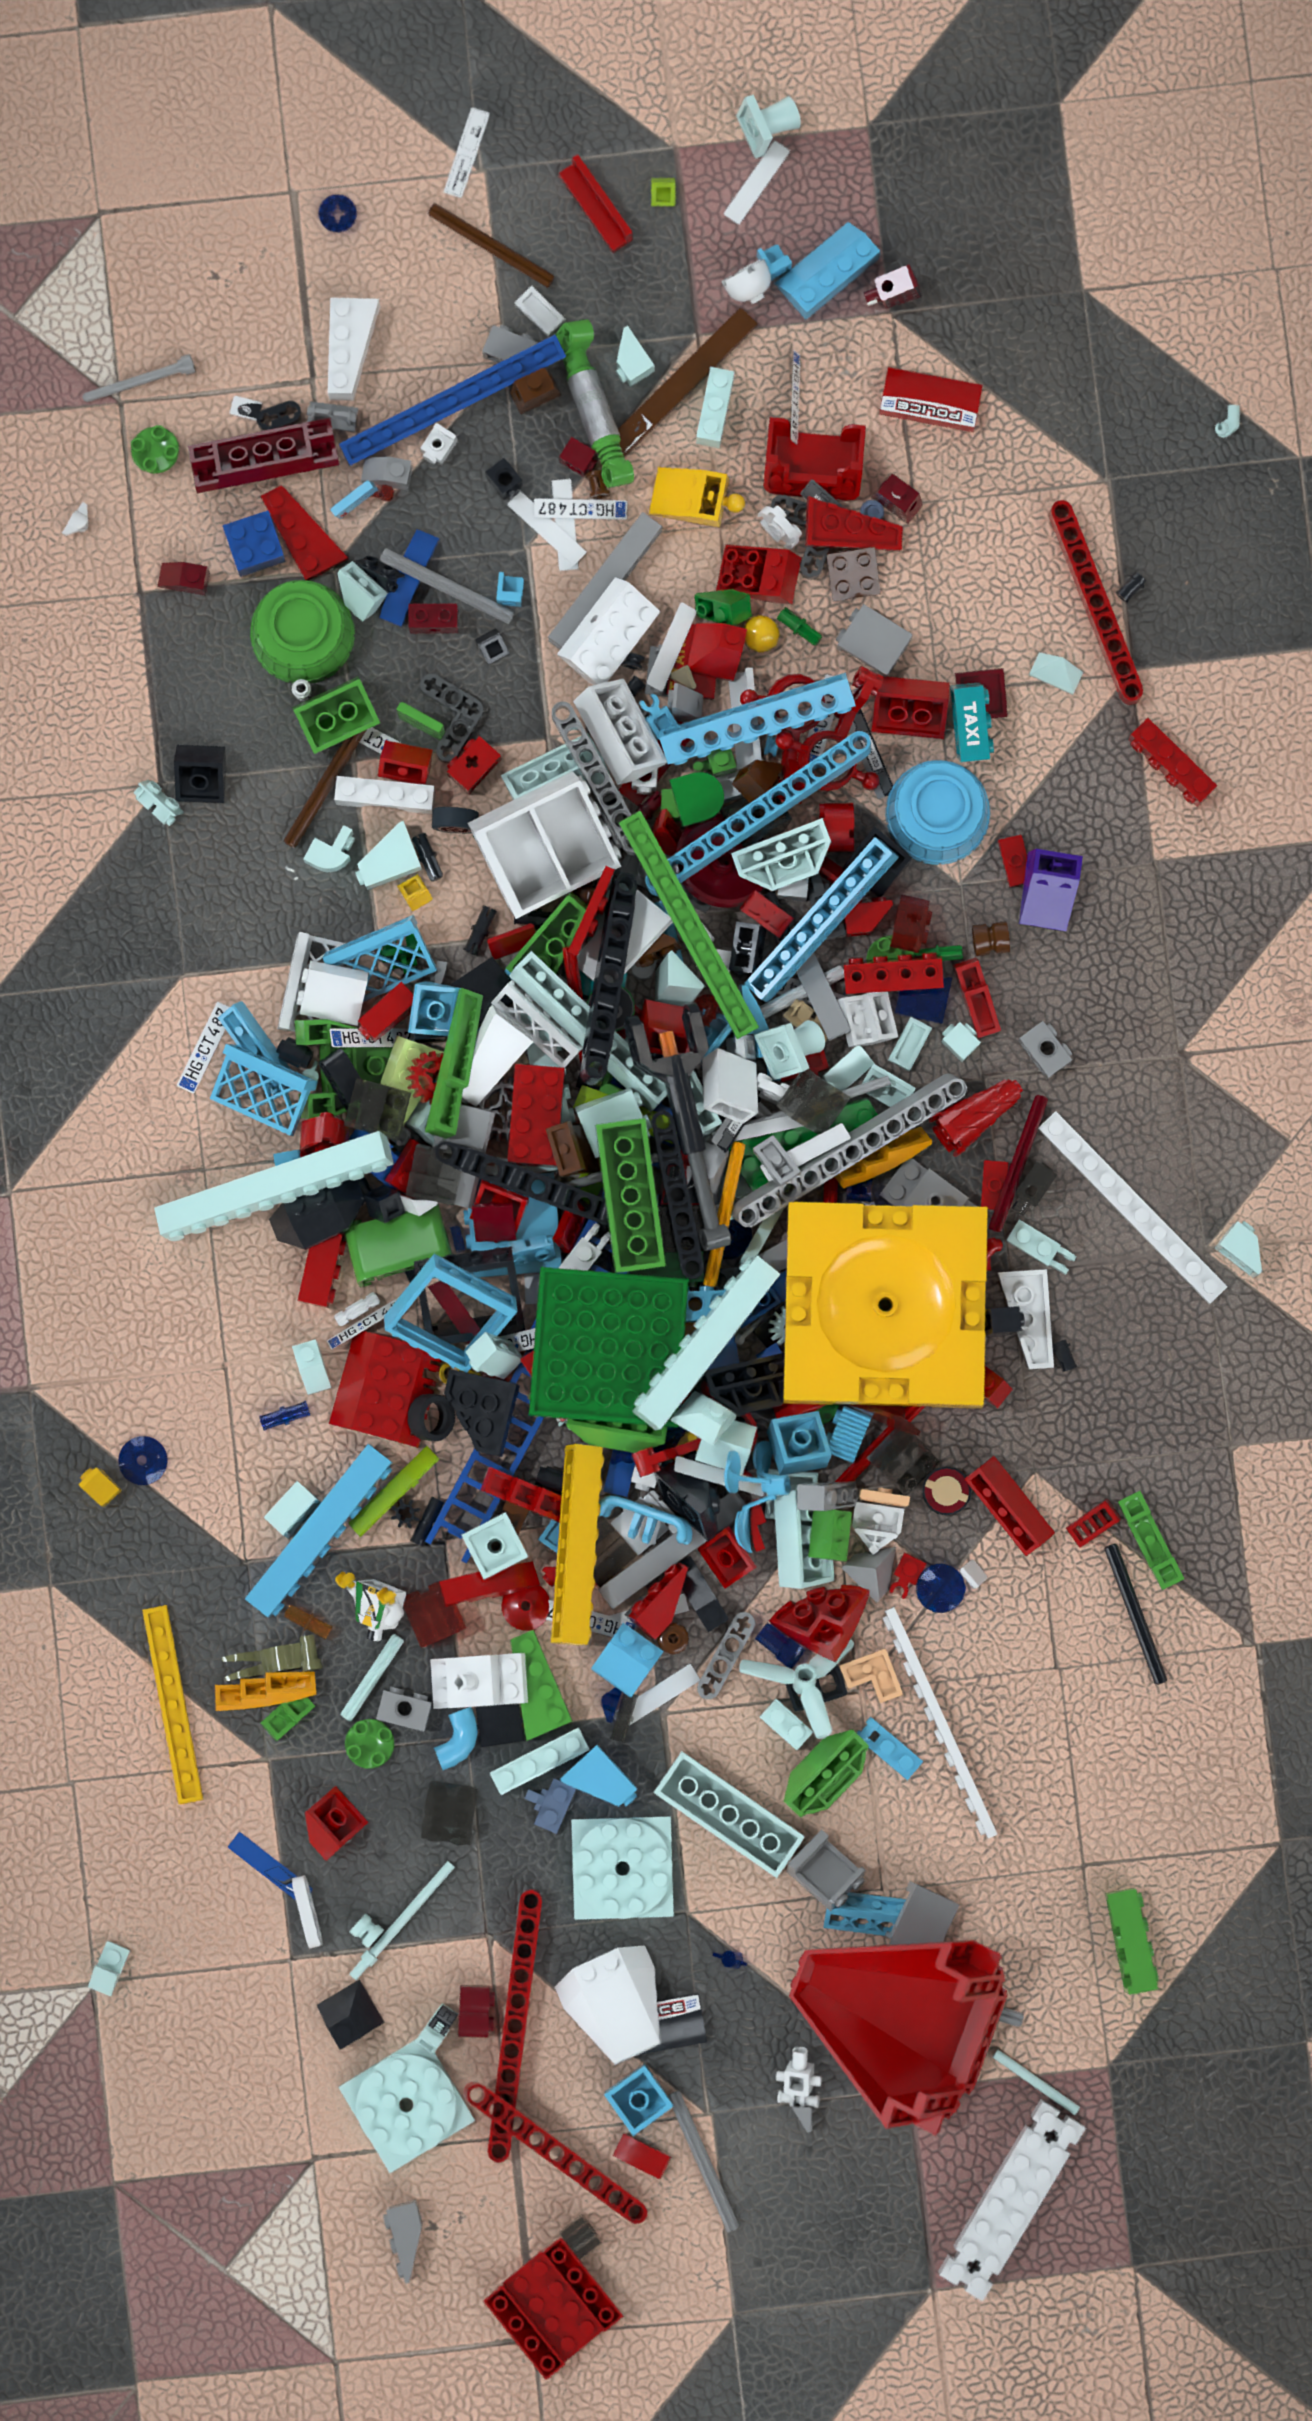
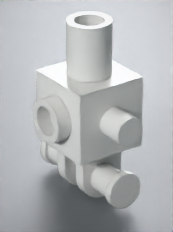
M804 2047L793 2048L792 2061L790 2060L785 2072L777 2071L776 2081L784 2082V2092L779 2090L777 2102L790 2103V2106H795L796 2103H799L802 2107L808 2105L818 2108L820 2096L809 2095L814 2086L821 2087L822 2077L814 2076V2063H807L808 2050Z

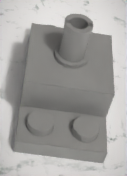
M912 1158L901 1165L879 1195L892 1206L977 1207L968 1200L966 1195L931 1169L927 1170Z

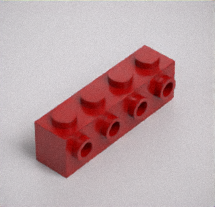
M1149 718L1130 735L1128 739L1130 746L1137 753H1142L1148 759L1147 762L1156 771L1160 770L1165 775V780L1172 787H1177L1189 804H1194L1198 807L1218 786Z
M936 952L922 953V958H912V954L897 955L898 959L888 960V956H874L873 961H863V957L849 958V962L844 963L846 994L944 988L942 956H937Z
M995 1456L991 1457L965 1478V1481L1025 1556H1028L1055 1534L1051 1526Z

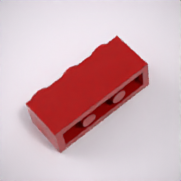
M338 1234L309 1248L298 1302L328 1308L329 1303H334L336 1289H332L334 1279L339 1280L341 1265H338L339 1256H344L347 1241H343V1235Z

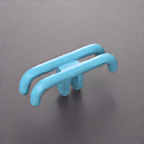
M614 1495L604 1497L599 1501L601 1507L599 1516L609 1517L615 1507L635 1512L628 1532L629 1538H636L642 1521L647 1516L642 1536L643 1543L649 1544L658 1520L677 1528L676 1540L678 1543L688 1545L692 1540L693 1532L691 1525L682 1517Z

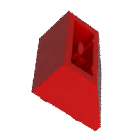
M648 999L644 1000L640 1021L644 1024L651 1053L663 1055L658 1034L673 1031L678 1054L690 1052L682 1021L683 1006Z

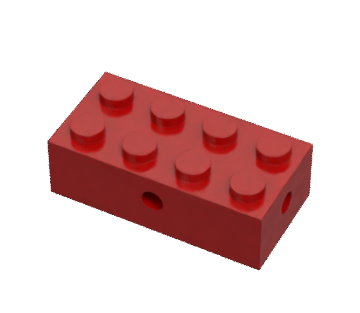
M515 1064L507 1162L519 1166L557 1168L546 1129L561 1124L565 1068Z

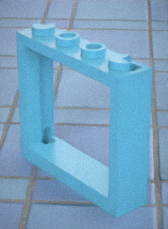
M433 1254L384 1315L385 1331L391 1333L393 1337L403 1339L414 1348L422 1349L431 1357L441 1359L452 1368L456 1367L468 1373L472 1366L469 1364L470 1358L465 1351L485 1332L495 1336L499 1335L517 1313L516 1297ZM433 1277L496 1310L464 1351L401 1318Z

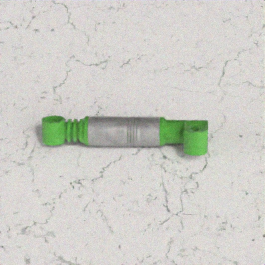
M588 319L563 323L556 336L566 355L563 358V362L568 373L567 383L591 447L597 452L601 460L603 482L607 488L631 484L634 481L633 466L629 460L624 458L619 444L621 441L620 434L602 389L603 387L595 368L590 365L586 355V350L594 338L592 324Z

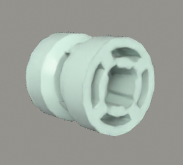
M365 1914L350 1930V1933L354 1937H359L362 1940V1944L369 1948L384 1929L380 1925L372 1923L371 1917Z

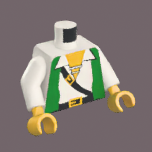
M341 1572L335 1578L336 1583L341 1588L347 1587V1590L354 1598L356 1606L355 1619L357 1622L368 1626V1640L381 1641L383 1630L395 1629L399 1620L404 1615L402 1607L406 1596L405 1591L375 1579L356 1582L354 1581L355 1575L353 1573L346 1574Z

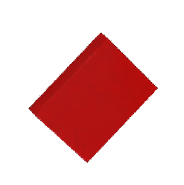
M482 1180L474 1204H490V1202L495 1204L513 1203L517 1234L528 1206L529 1198Z
M729 1526L718 1533L712 1540L705 1542L697 1548L724 1589L757 1567L746 1550L739 1545L735 1534Z

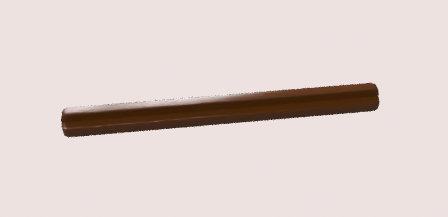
M434 203L430 207L428 215L543 286L548 288L553 283L554 275L438 204Z
M367 730L342 742L284 839L286 845L292 848L297 847L335 784L337 776L341 774Z

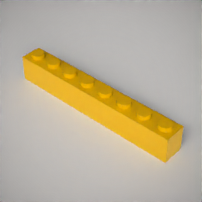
M581 1444L565 1445L551 1643L582 1646L588 1645V1641L591 1638L590 1616L593 1612L591 1599L592 1591L595 1587L593 1572L597 1561L595 1545L599 1536L597 1518L601 1510L599 1492L602 1489V1479L600 1477L601 1468L604 1464L603 1447Z

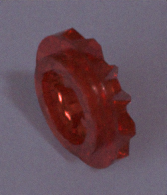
M705 994L695 999L693 1003H696L700 1009L704 1027H710V1023L713 1020H717L716 1014L720 1013L721 1010L713 995Z

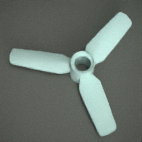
M850 1639L836 1663L817 1654L810 1660L809 1664H801L794 1671L788 1667L743 1659L740 1663L739 1672L782 1684L793 1683L795 1692L801 1695L802 1705L816 1738H825L832 1733V1728L821 1692L815 1687L816 1679L826 1676L854 1647V1642ZM806 1678L809 1679V1681H803L801 1679Z

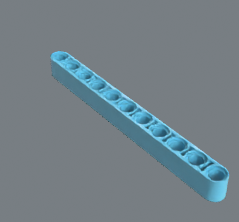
M863 731L854 732L667 859L671 867L676 864L684 866L681 873L675 874L679 882L682 883L866 758L871 752V739L869 735ZM859 740L867 743L863 749H856L853 745ZM838 754H843L847 758L843 763H836L833 760L834 757ZM817 768L826 770L825 775L822 777H816L813 772ZM796 782H804L806 784L805 788L801 791L793 789V785ZM782 795L786 800L783 804L777 805L772 802L773 798ZM757 809H762L765 811V815L762 818H754L752 816L753 812ZM736 823L745 825L744 830L741 832L733 831L732 827ZM715 837H723L725 839L724 843L720 846L713 845L712 840ZM701 850L704 852V856L702 859L695 860L691 857L692 853ZM646 876L645 881L649 892L652 895L658 896L654 887L651 886L648 876Z

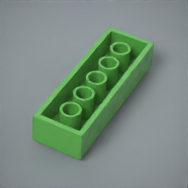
M641 1118L595 1125L615 1273L666 1266L646 1120Z

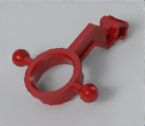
M860 666L852 680V686L856 687L852 693L856 706L851 707L852 709L849 712L840 715L834 731L815 732L806 738L803 743L794 740L793 735L789 731H781L776 736V745L782 750L791 748L799 752L797 762L800 770L810 763L811 751L818 742L830 739L839 743L847 737L857 712L867 702L870 694L876 695L881 688L883 676ZM857 764L846 770L841 778L827 783L819 790L831 791L840 789L851 778L860 781L866 790L871 791L879 786L880 779L875 772L869 771L864 773L856 769Z
M787 674L776 680L770 687L767 696L758 695L756 691L747 689L741 693L740 702L742 705L782 693L793 684L807 685L815 681L802 674ZM823 696L821 701L825 703V698ZM777 710L774 715L781 718ZM837 712L832 713L836 718L839 719L841 714H838ZM812 719L805 722L801 727L794 729L787 727L781 729V731H789L793 735L794 740L800 741V734L814 728L820 721ZM791 748L783 750L781 764L783 768L781 773L783 780L799 770L797 763L798 752ZM796 782L793 785V789L797 791L803 790L804 783ZM776 796L777 802H785L786 798L784 796Z
M704 1379L700 1386L702 1393L705 1396H708L713 1401L725 1407L723 1404H721L718 1400H716L713 1396L710 1395L709 1389ZM750 1413L740 1416L746 1424L757 1427ZM757 1428L750 1453L756 1445L758 1437ZM697 1436L695 1440L658 1453H654L653 1447L633 1453L632 1457L640 1478L660 1471L658 1463L698 1450L701 1438ZM744 1468L742 1475L753 1478L752 1474Z

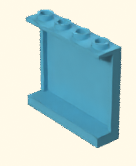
M554 1172L540 1173L555 1180ZM479 1179L473 1204L475 1203L478 1190L483 1179ZM535 1180L531 1185V1189L535 1194H539L543 1191L544 1184L541 1180ZM525 1196L529 1198V1203L517 1231L516 1240L525 1239L527 1247L531 1246L530 1237L546 1234V1236H552L553 1238L559 1224L557 1207ZM472 1209L464 1210V1223L470 1227V1235H466L467 1249H471V1251H484L497 1247L503 1248V1245H508L507 1242H512H476L474 1223L470 1219ZM553 1241L556 1257H551L546 1261H532L522 1266H515L516 1275L540 1273V1267L559 1268L562 1264L561 1249ZM506 1267L473 1272L471 1274L479 1278L508 1275V1270Z

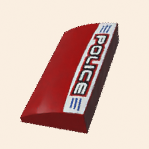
M888 367L879 415L974 433L983 385Z

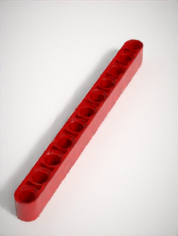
M535 1889L524 1891L519 1901L495 2088L496 2095L509 2094L512 2097L513 2102L511 2106L515 2109L542 1909V1896ZM534 1894L537 1896L538 1904L532 1908L527 1907L524 1903L526 1895ZM524 1919H531L535 1924V1929L531 1932H525L521 1928V1922ZM528 1944L532 1949L531 1955L528 1957L520 1956L518 1953L519 1945ZM525 1969L529 1975L528 1979L524 1982L517 1981L514 1975L515 1971ZM514 1994H522L524 1996L525 2004L523 2006L516 2007L512 2004L511 1998ZM511 2019H519L522 2023V2029L518 2032H513L509 2029L508 2022ZM508 2044L518 2046L519 2053L516 2056L510 2057L506 2054L505 2047ZM512 2069L516 2074V2078L511 2082L505 2081L502 2078L503 2070ZM499 2102L493 2103L492 2115H497L501 2112L502 2106ZM513 2118L510 2122V2127L512 2130L514 2128L515 2118ZM491 2120L488 2156L493 2162L502 2163L509 2157L513 2135L507 2131H499L495 2126V2122ZM496 2144H502L506 2148L505 2155L501 2157L495 2156L492 2152V2147Z

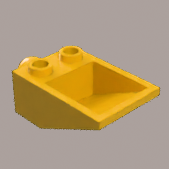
M658 467L649 515L720 528L724 506L729 511L738 513L744 509L745 499L737 493L726 497L729 486L728 474L699 469ZM713 487L719 488V492L717 494H714V492L711 491ZM709 510H713L715 512L714 516L708 515L706 513Z

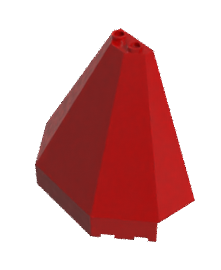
M976 1940L805 1950L799 1959L800 1966L797 1974L792 1979L789 1997L886 2129L912 2123L936 2136L940 2132L943 2119H950L960 2107L959 2099L964 2093L970 2094L975 2088L1008 1995L1007 1989L1002 1987L1005 1981L1004 1968L999 1966L1002 1954L976 1942Z

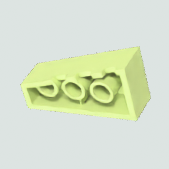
M397 1036L374 1100L376 1108L370 1111L365 1128L373 1132L380 1131L388 1137L391 1135L398 1136L401 1131L399 1126L405 1125L421 1100V1096L413 1097L414 1089L408 1090L407 1088L412 1084L411 1081L405 1078L411 1075L407 1067L415 1066L412 1060L414 1058L420 1059V1054L426 1052L428 1055L429 1052L435 1051L437 1056L444 1052ZM427 1062L422 1068H429L432 1062Z

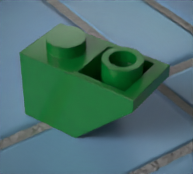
M733 589L694 594L696 617L733 626L752 617L750 594Z

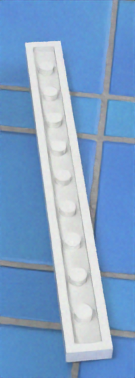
M1056 1111L1038 1128L1060 1153L1208 1304L1214 1301L1227 1288L1223 1281Z
M895 1607L884 1611L886 1616L883 1617V1621L887 1630H893L897 1638L893 1640L898 1654L903 1652L907 1660L903 1665L908 1676L913 1675L917 1682L913 1687L918 1698H924L927 1707L923 1709L929 1722L934 1720L937 1726V1730L934 1733L939 1744L944 1743L948 1752L944 1755L949 1766H955L958 1775L954 1777L960 1790L964 1788L966 1790L968 1798L965 1799V1802L971 1813L976 1812L979 1820L975 1824L981 1836L986 1834L988 1839L998 1834Z

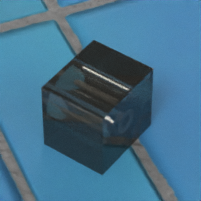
M583 2213L560 2230V2235L579 2260L602 2243L601 2237Z

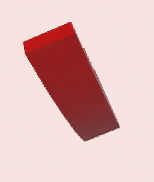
M489 1467L480 1489L481 1491L560 1523L562 1496Z
M531 1561L514 1564L486 1579H483L479 1571L439 1581V1586L445 1606L448 1607L488 1597L493 1599L540 1586L534 1563Z

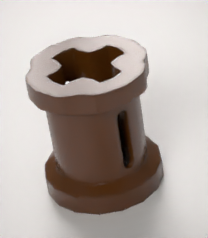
M602 470L591 471L585 474L586 479L589 480L591 491L589 499H603L611 495L610 490H607L603 482Z

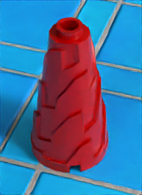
M1004 1079L984 1091L951 1104L930 1117L929 1123L936 1122L937 1125L932 1128L933 1132L948 1152L955 1149L952 1156L957 1157L966 1151V1148L992 1126L1002 1114L1018 1102L1017 1100L1021 1098L1020 1093L1023 1090L1016 1080Z

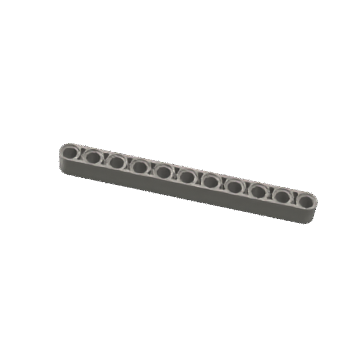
M947 1073L849 1132L848 1134L851 1139L798 1166L801 1174L783 1186L769 1181L733 1204L732 1217L745 1227H752L787 1206L789 1202H794L960 1100L966 1094V1083L953 1074ZM956 1082L955 1088L949 1092L950 1084ZM935 1094V1100L928 1104L929 1098ZM914 1107V1113L908 1117V1111ZM894 1120L893 1127L887 1129L888 1122ZM873 1132L872 1140L866 1142L867 1136ZM853 1145L851 1153L846 1155V1149ZM832 1158L831 1165L825 1168L826 1160ZM811 1171L810 1178L804 1180L805 1173ZM790 1183L791 1187L789 1191L783 1193V1188L785 1187V1185ZM770 1196L769 1203L763 1206L764 1198ZM749 1209L748 1216L741 1218L743 1211Z

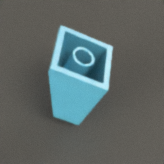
M598 1744L560 1779L564 1784L616 1806H620L622 1803L627 1806L637 1797L635 1791L638 1788Z

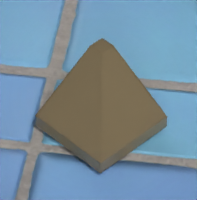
M688 665L670 674V678L674 682L691 690L696 689L697 686Z

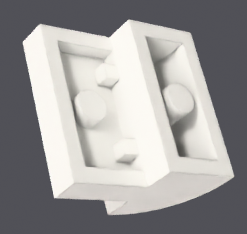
M888 992L865 993L837 1000L851 1029L850 1032L845 1033L848 1047L861 1045L863 1047L898 1037Z

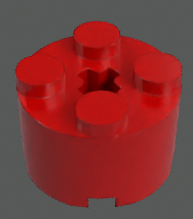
M854 803L819 804V819L823 818L831 839L827 852H854Z
M324 1112L319 1117L302 1121L300 1156L304 1157L348 1142L350 1125L338 1118H334V1115L329 1112Z

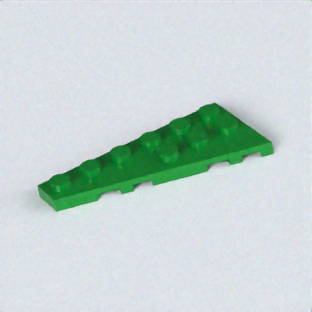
M864 1098L838 1105V1107L820 1110L804 1116L806 1126L734 1141L745 1144L740 1174L752 1192L769 1182L760 1168L763 1164L753 1153V1148L771 1136H774L787 1152L841 1123L849 1133L878 1114L870 1101Z

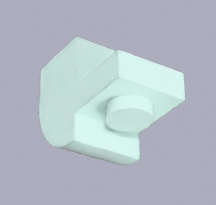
M343 825L333 846L314 838L303 859L304 862L323 872H335L344 868L351 860L350 856L345 854L344 851H349L355 840L352 837L354 834L352 829Z

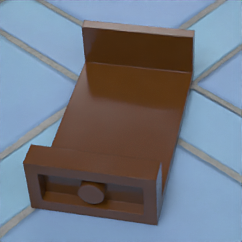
M567 1121L546 1129L560 1176L590 1174L601 1171L599 1157L595 1158L582 1125L572 1126V1122Z

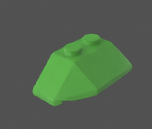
M567 1420V1427L588 1445L632 1453L664 1444L667 1427L654 1430L649 1425Z
M853 1729L823 1738L790 1773L784 1802L799 1817L828 1809L862 1774L866 1751H868L869 1745Z

